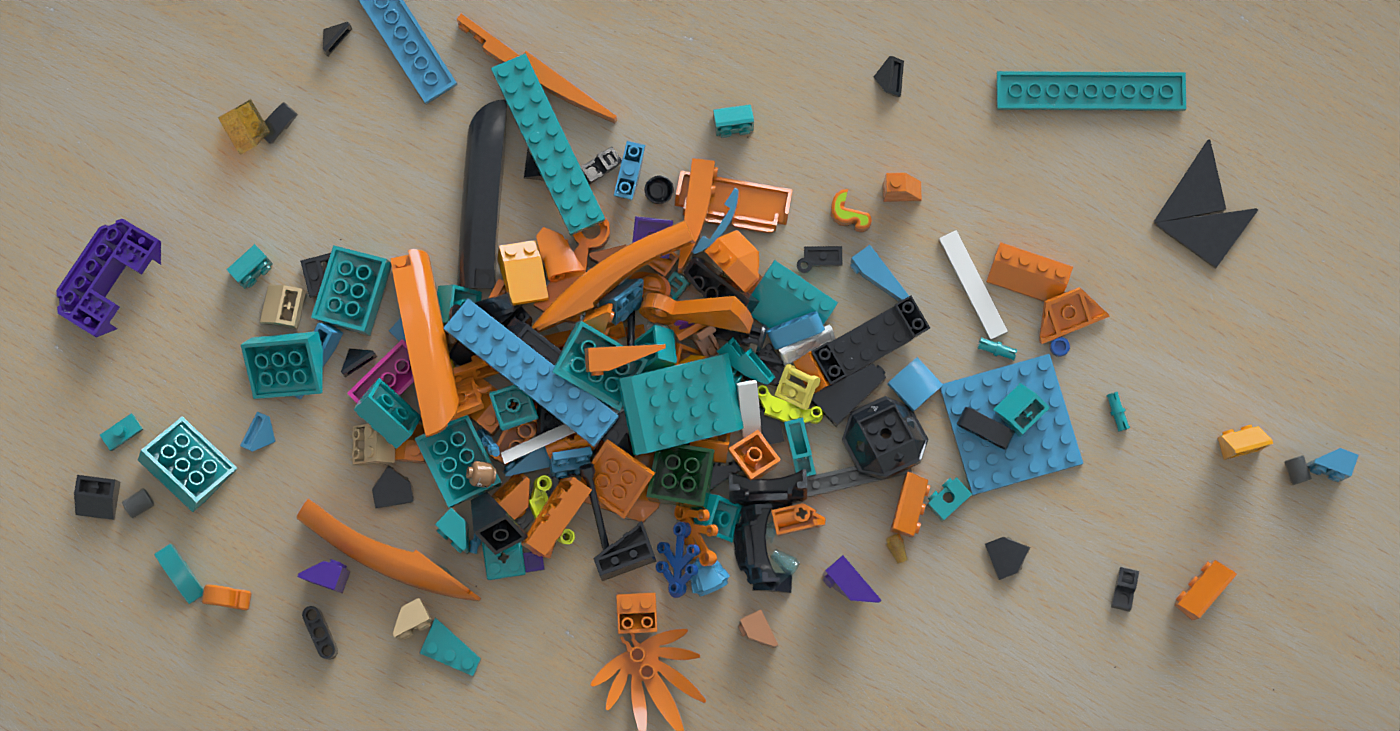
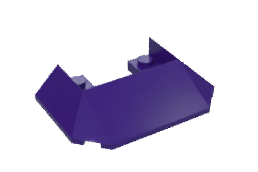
M124 219L116 220V223L110 226L103 225L99 227L56 290L57 297L59 298L58 314L96 338L117 330L116 327L110 324V321L120 306L105 297L126 266L142 275L152 260L161 265V241Z

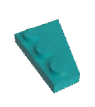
M435 617L420 654L474 677L481 658Z

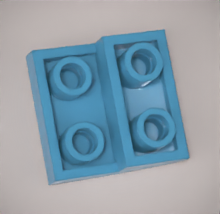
M918 357L887 383L912 412L943 386Z
M591 447L553 452L550 462V476L557 479L566 478L569 474L580 476L579 467L590 463Z

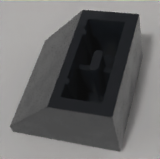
M77 475L74 490L75 515L115 520L121 482L116 479Z

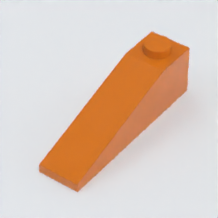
M666 345L585 348L586 372H591L592 376L603 375V371H610L665 349Z

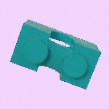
M957 477L954 480L949 478L942 485L944 489L940 493L935 491L927 498L930 501L927 506L942 522L972 495ZM945 493L952 495L953 501L951 503L943 500Z

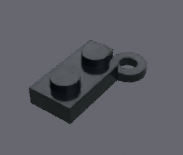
M804 246V258L797 262L798 271L808 273L812 267L842 266V246ZM806 262L808 267L803 269L801 263Z

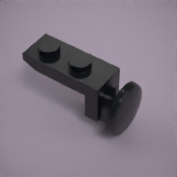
M509 292L473 302L493 318L515 311ZM455 304L450 308V319L460 309V305Z
M763 324L762 329L752 325L749 334L729 332L727 329L715 327L716 331L713 333L717 339L729 341L731 338H734L738 344L750 347L751 343L756 344V352H760L765 342L767 325Z

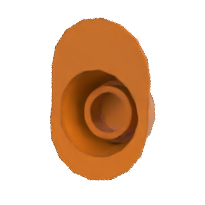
M637 272L629 278H641L644 280L642 298L648 293L662 294L668 297L671 293L669 281L659 274Z

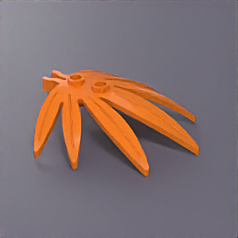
M688 629L665 631L646 639L642 643H638L635 640V634L630 633L634 647H631L630 643L625 641L623 636L620 637L621 641L626 644L627 651L607 663L590 684L592 687L600 685L610 679L620 669L610 688L606 710H610L616 703L625 687L628 675L631 674L632 706L638 730L646 731L647 726L646 701L641 681H644L653 702L664 718L676 731H684L677 706L658 672L690 697L703 703L706 702V699L686 677L669 665L659 661L658 658L662 657L671 660L700 658V654L687 649L659 647L680 639L688 632Z

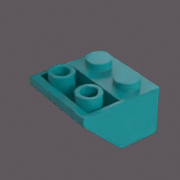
M751 104L713 110L716 136L727 138L735 133L747 135L751 133L750 131H754V117Z
M254 244L226 270L246 289L247 287L251 288L261 274H267L271 270L270 266L273 263Z
M1020 383L993 411L1021 437L1050 407L1035 392Z
M450 508L435 524L438 527L436 531L446 541L450 538L453 541L451 545L460 554L463 551L468 554L470 551L469 524L455 510Z

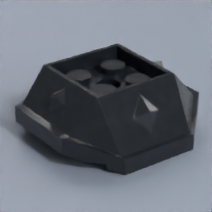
M887 396L852 411L842 438V442L859 474L881 479H888L920 464L929 440L915 413L907 405ZM886 433L889 434L891 437L888 439H884L881 437V435Z

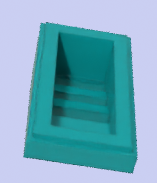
M674 271L668 278L669 284L678 289L675 292L671 288L670 294L673 295L672 299L676 301L691 284L678 271ZM676 278L683 283L682 286L675 281Z

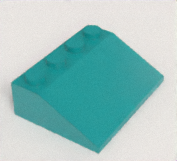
M333 245L311 318L352 332L371 336L392 268L391 262L386 258Z
M776 260L771 263L751 293L754 298L760 301L751 314L752 318L761 324L767 325L769 329L817 311L824 325L838 304L837 301Z
M579 321L569 335L552 372L620 411L623 403L617 378L641 374L648 360L642 357L610 371H603V375L592 376L591 372H586L585 348L619 347L623 345L588 324Z
M318 331L251 337L240 344L253 399L322 393L323 349Z
M468 415L450 421L444 430L433 436L426 437L423 434L414 438L448 508L501 486V480L497 472L494 484H491L488 488L472 486L469 479L466 478L467 468L471 467L473 462L480 461L492 464Z
M183 416L141 449L138 461L192 512L205 503L237 470V467Z

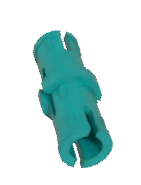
M982 337L978 342L977 349L993 353V356L997 357L999 355L1013 361L1016 357L1017 349L1002 345V342L997 341L996 343Z
M1118 392L1106 395L1112 410L1110 413L1111 416H1114L1118 432L1129 429L1130 426L1124 413L1126 409L1122 407Z

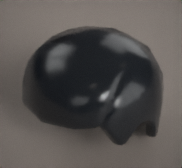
M654 176L645 184V196L652 203H666L672 198L674 193L673 183L665 176Z

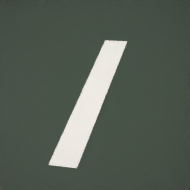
M606 405L609 409H611V410H612L613 412H615L616 414L619 413V412L624 411L623 406H622L621 410L618 411V410L614 409L613 407H611V406H609V405ZM563 424L501 452L504 464L575 432Z

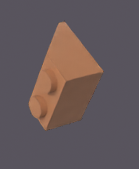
M758 610L740 619L738 629L742 637L746 636L748 640L771 648L778 646L762 610Z

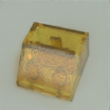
M251 99L218 117L240 155L257 146L270 132Z

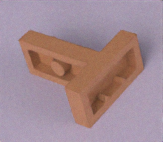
M706 326L687 337V339L694 341L701 356L708 358L709 356L718 355L717 350L720 349V346L713 335L716 331L715 327Z

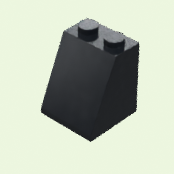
M488 492L471 500L473 532L495 555L528 538L524 530Z

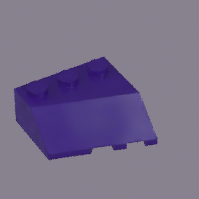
M844 555L822 574L824 576L822 580L829 588L833 587L851 601L874 603L882 601Z

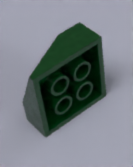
M682 444L655 451L652 471L655 474L648 485L646 495L648 500L699 510L707 509L715 450Z

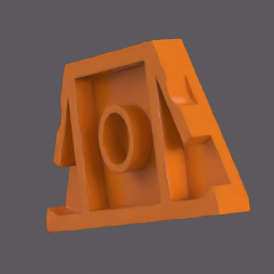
M1078 287L1044 301L1039 342L1041 344L1110 316L1084 290Z

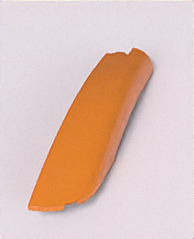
M686 220L646 236L599 262L571 284L532 325V328L540 333L598 308L599 300L627 277L660 257L694 244L695 240Z
M412 249L408 250L409 255L390 259L425 436L430 437L444 430L453 417L455 418L459 400L445 330L443 329L444 326L430 257L422 250Z
M307 499L297 515V520L355 561L386 577L439 595L472 601L481 600L478 595L415 549L414 552H410L368 538L342 524L310 499Z

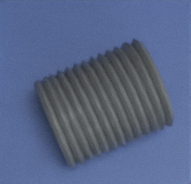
M1304 455L1284 461L1292 485L1312 479Z
M144 488L122 501L125 510L131 518H136V516L154 506L152 498Z

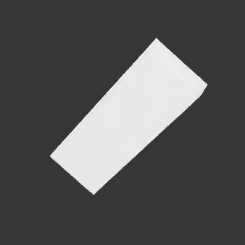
M830 324L825 326V330L817 335L779 349L783 364L785 366L791 364L806 353L835 340L833 328Z
M752 380L737 383L738 402L744 426L741 429L742 436L747 437L756 430H759L762 434L757 382Z

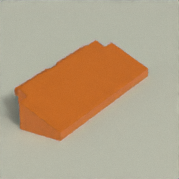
M680 171L675 206L683 207L682 215L685 217L690 172ZM722 177L713 178L712 185L716 186L715 196L710 198L705 223L720 225L730 210L724 203L734 188H737L739 190V199L734 217L730 223L733 227L770 234L776 231L777 224L787 225L792 196L791 189Z

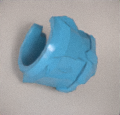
M697 558L693 563L697 565L698 573L690 579L692 593H696L701 597L728 584L727 580L730 574L723 569L719 561H716L712 566H702L699 558Z

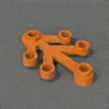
M676 506L674 509L675 518L680 520V522H687L691 526V533L688 537L684 538V545H695L696 542L701 551L700 555L694 556L691 561H695L699 557L702 566H712L716 563L717 556L708 549L700 533L706 534L709 537L716 536L718 534V527L716 525L694 524L692 518H698L699 521H708L710 517L709 511L707 509L692 510L691 508Z

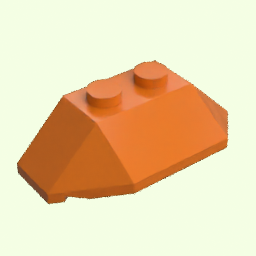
M738 230L718 237L704 250L745 293L759 280V251Z

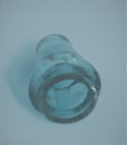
M775 549L770 556L785 574L792 575L800 565L796 557L778 549Z

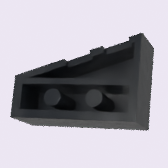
M642 521L632 530L626 532L622 538L614 544L612 543L593 558L602 581L656 562Z

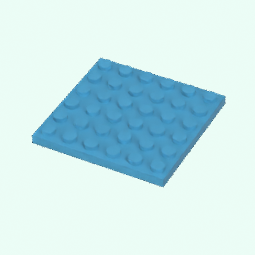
M1050 354L947 382L940 388L972 496L1084 464ZM1020 383L1035 392L1050 407L1021 437L1015 433L1007 450L987 442L956 424L964 408L969 407L1010 428L993 409Z

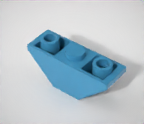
M630 141L626 142L614 196L633 200L642 168L645 145Z

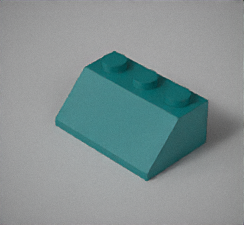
M380 378L362 396L353 409L359 417L369 423L375 431L380 433L396 449L412 435L421 418L419 413Z

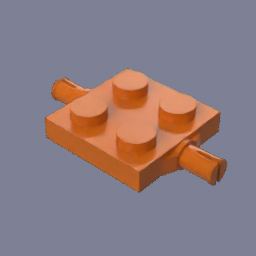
M473 377L457 383L459 405L455 418L453 417L450 421L484 409L482 395L493 391L490 383L479 388L475 384Z

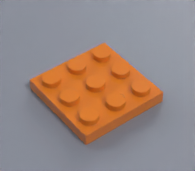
M607 439L592 461L596 472L593 480L599 502L625 519L655 472ZM582 477L580 482L587 486L586 480Z

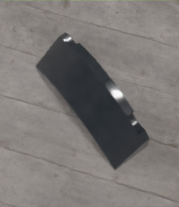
M806 469L781 478L754 480L734 472H729L730 502L733 504L742 503L744 507L753 504H772L771 510L792 506L793 502L796 501L803 502L807 499Z
M753 504L742 507L740 523L735 524V557L740 571H744L747 575V582L749 584L780 582V577L775 573L770 563L766 547V528L772 504Z

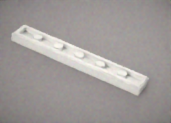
M957 230L939 238L989 340L1007 333L1008 331Z

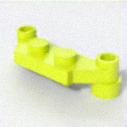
M764 385L757 387L759 403L762 404L765 410L764 415L782 422L803 418L804 424L809 422L818 424L821 422L823 412L820 407L815 406L805 410L772 396ZM813 412H817L819 415L815 416Z
M546 475L537 477L533 482L534 487L529 499V507L535 519L548 500L546 491L552 486L550 477ZM564 529L557 541L564 545L571 544L575 539V534L570 529Z

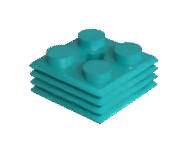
M515 385L489 393L502 431L538 419L532 398ZM512 402L519 404L516 407V410H513L512 408L509 409V407L512 406Z
M482 542L488 580L526 574L521 542L496 555ZM502 553H505L506 556H509V559H506V563H503L502 560H499V557L502 556Z

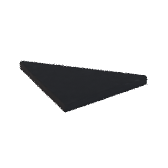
M1210 139L1205 142L1153 221L1154 224L1226 210Z
M1254 208L1158 222L1156 227L1216 269L1258 209Z

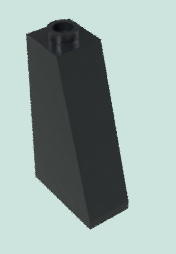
M872 363L813 394L811 402L815 406L820 407L823 415L837 427L886 379L884 375L886 372L881 366H875Z

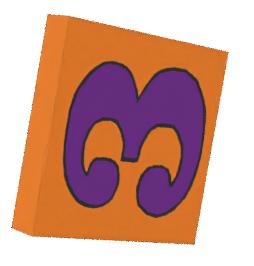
M676 320L674 324L668 325L669 329L674 330V335L679 341L707 326Z

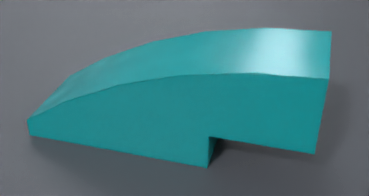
M731 338L717 350L718 354L728 353L731 366L753 380L768 385L775 378L752 348L745 352L734 338Z
M803 418L784 422L795 473L806 469L807 477L816 475Z
M170 543L154 554L189 604L203 595L204 589L173 544Z

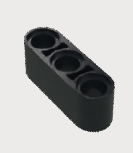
M969 407L964 408L956 423L962 429L1004 450H1007L1015 434L1012 429Z
M315 606L306 607L302 612V617L318 654L323 659H334L338 654V648L321 610ZM311 610L317 612V617L314 620L308 619V613ZM322 627L325 634L322 638H317L316 630ZM327 645H330L333 649L332 654L329 656H325L323 652Z

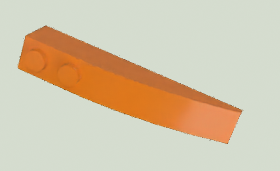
M692 158L684 220H686L695 243L680 249L678 273H682L693 254L706 221L710 198L715 196L716 186L712 185L713 178L717 179L718 167H715V161Z

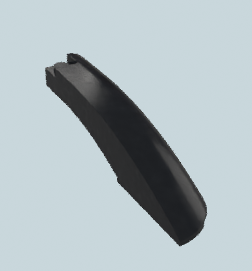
M505 99L496 100L483 106L472 118L468 129L457 286L493 289L496 283L498 231L507 120V103Z

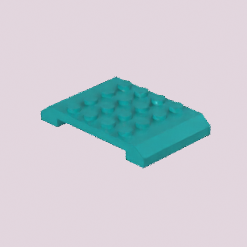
M728 353L617 378L633 455L650 453L744 428Z

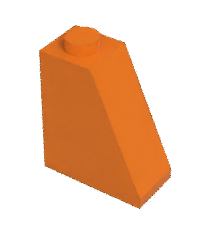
M886 173L883 182L884 202L922 201L921 181L907 173Z

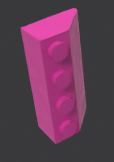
M403 339L347 393L356 403H358L378 378L385 382L399 396L414 382L407 344Z

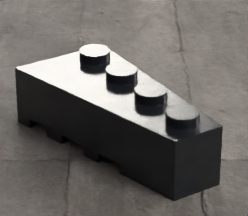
M693 257L683 272L705 299L735 296L751 314L760 302L748 292L745 293L734 281L704 258ZM728 330L729 332L739 333L738 331Z

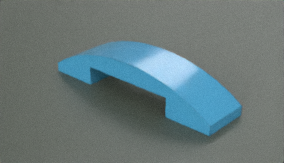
M734 188L724 203L730 210L712 237L709 239L706 236H702L693 253L696 254L708 248L728 228L738 204L739 190L737 188Z

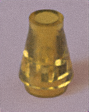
M900 533L886 538V546L897 564L908 560L904 537H901Z

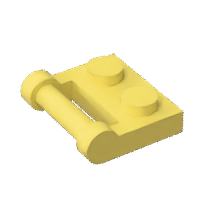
M787 364L782 373L775 396L808 410L815 389L820 384V378L815 375L810 376L796 369L794 365ZM793 375L807 382V387L805 388L791 381V376Z

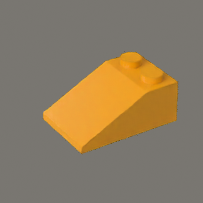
M536 240L499 246L497 261L507 293L509 292L513 305L548 300L543 264Z
M1252 425L1243 426L1241 431L1234 432L1233 429L1222 432L1223 435L1218 437L1224 460L1262 451L1273 444V440L1259 426L1252 427Z

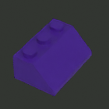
M330 559V562H320L298 573L297 577L343 594L350 571L346 569V565Z

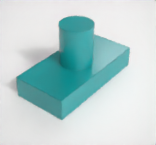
M131 413L100 434V437L108 449L113 451L144 429Z

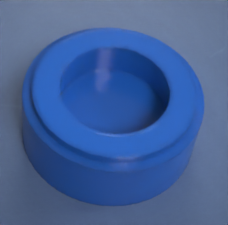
M1064 337L1053 339L1050 344V351L1058 357L1066 355L1070 349V344Z

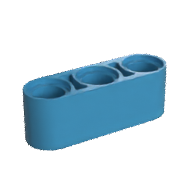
M817 311L772 327L767 331V334L776 350L817 335L824 331L825 328Z

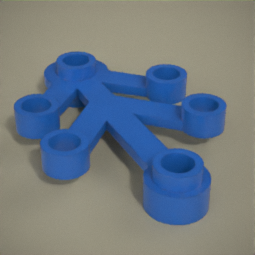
M678 522L673 527V532L677 536L675 555L671 551L668 542H659L657 545L658 552L663 553L673 567L674 576L669 570V565L666 561L657 562L656 571L663 573L669 583V593L674 598H680L686 593V583L698 573L697 565L688 563L694 556H698L700 552L699 546L688 545L687 553L683 556L684 538L688 537L691 533V526L687 522ZM685 568V574L682 576V570Z

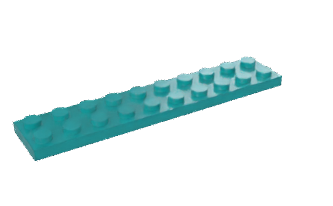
M526 53L492 67V74L570 236L604 222L605 217Z
M997 71V110L1185 111L1187 109L1186 72Z

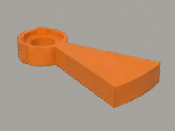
M606 217L604 222L597 224L601 230L596 238L588 239L583 235L582 231L573 235L574 240L578 244L574 254L584 268V271L565 273L563 279L551 281L547 286L548 300L535 302L533 304L535 308L544 312L571 284L587 272L589 250L602 248L610 238V225ZM581 316L569 320L567 323L576 324L581 321Z
M648 293L644 295L639 309V313L648 321L662 325H672L676 320L749 334L753 324L751 313L735 296L675 301L662 294Z

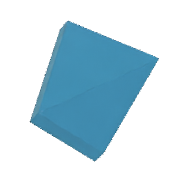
M260 412L256 413L240 445L252 452L276 442L270 417Z

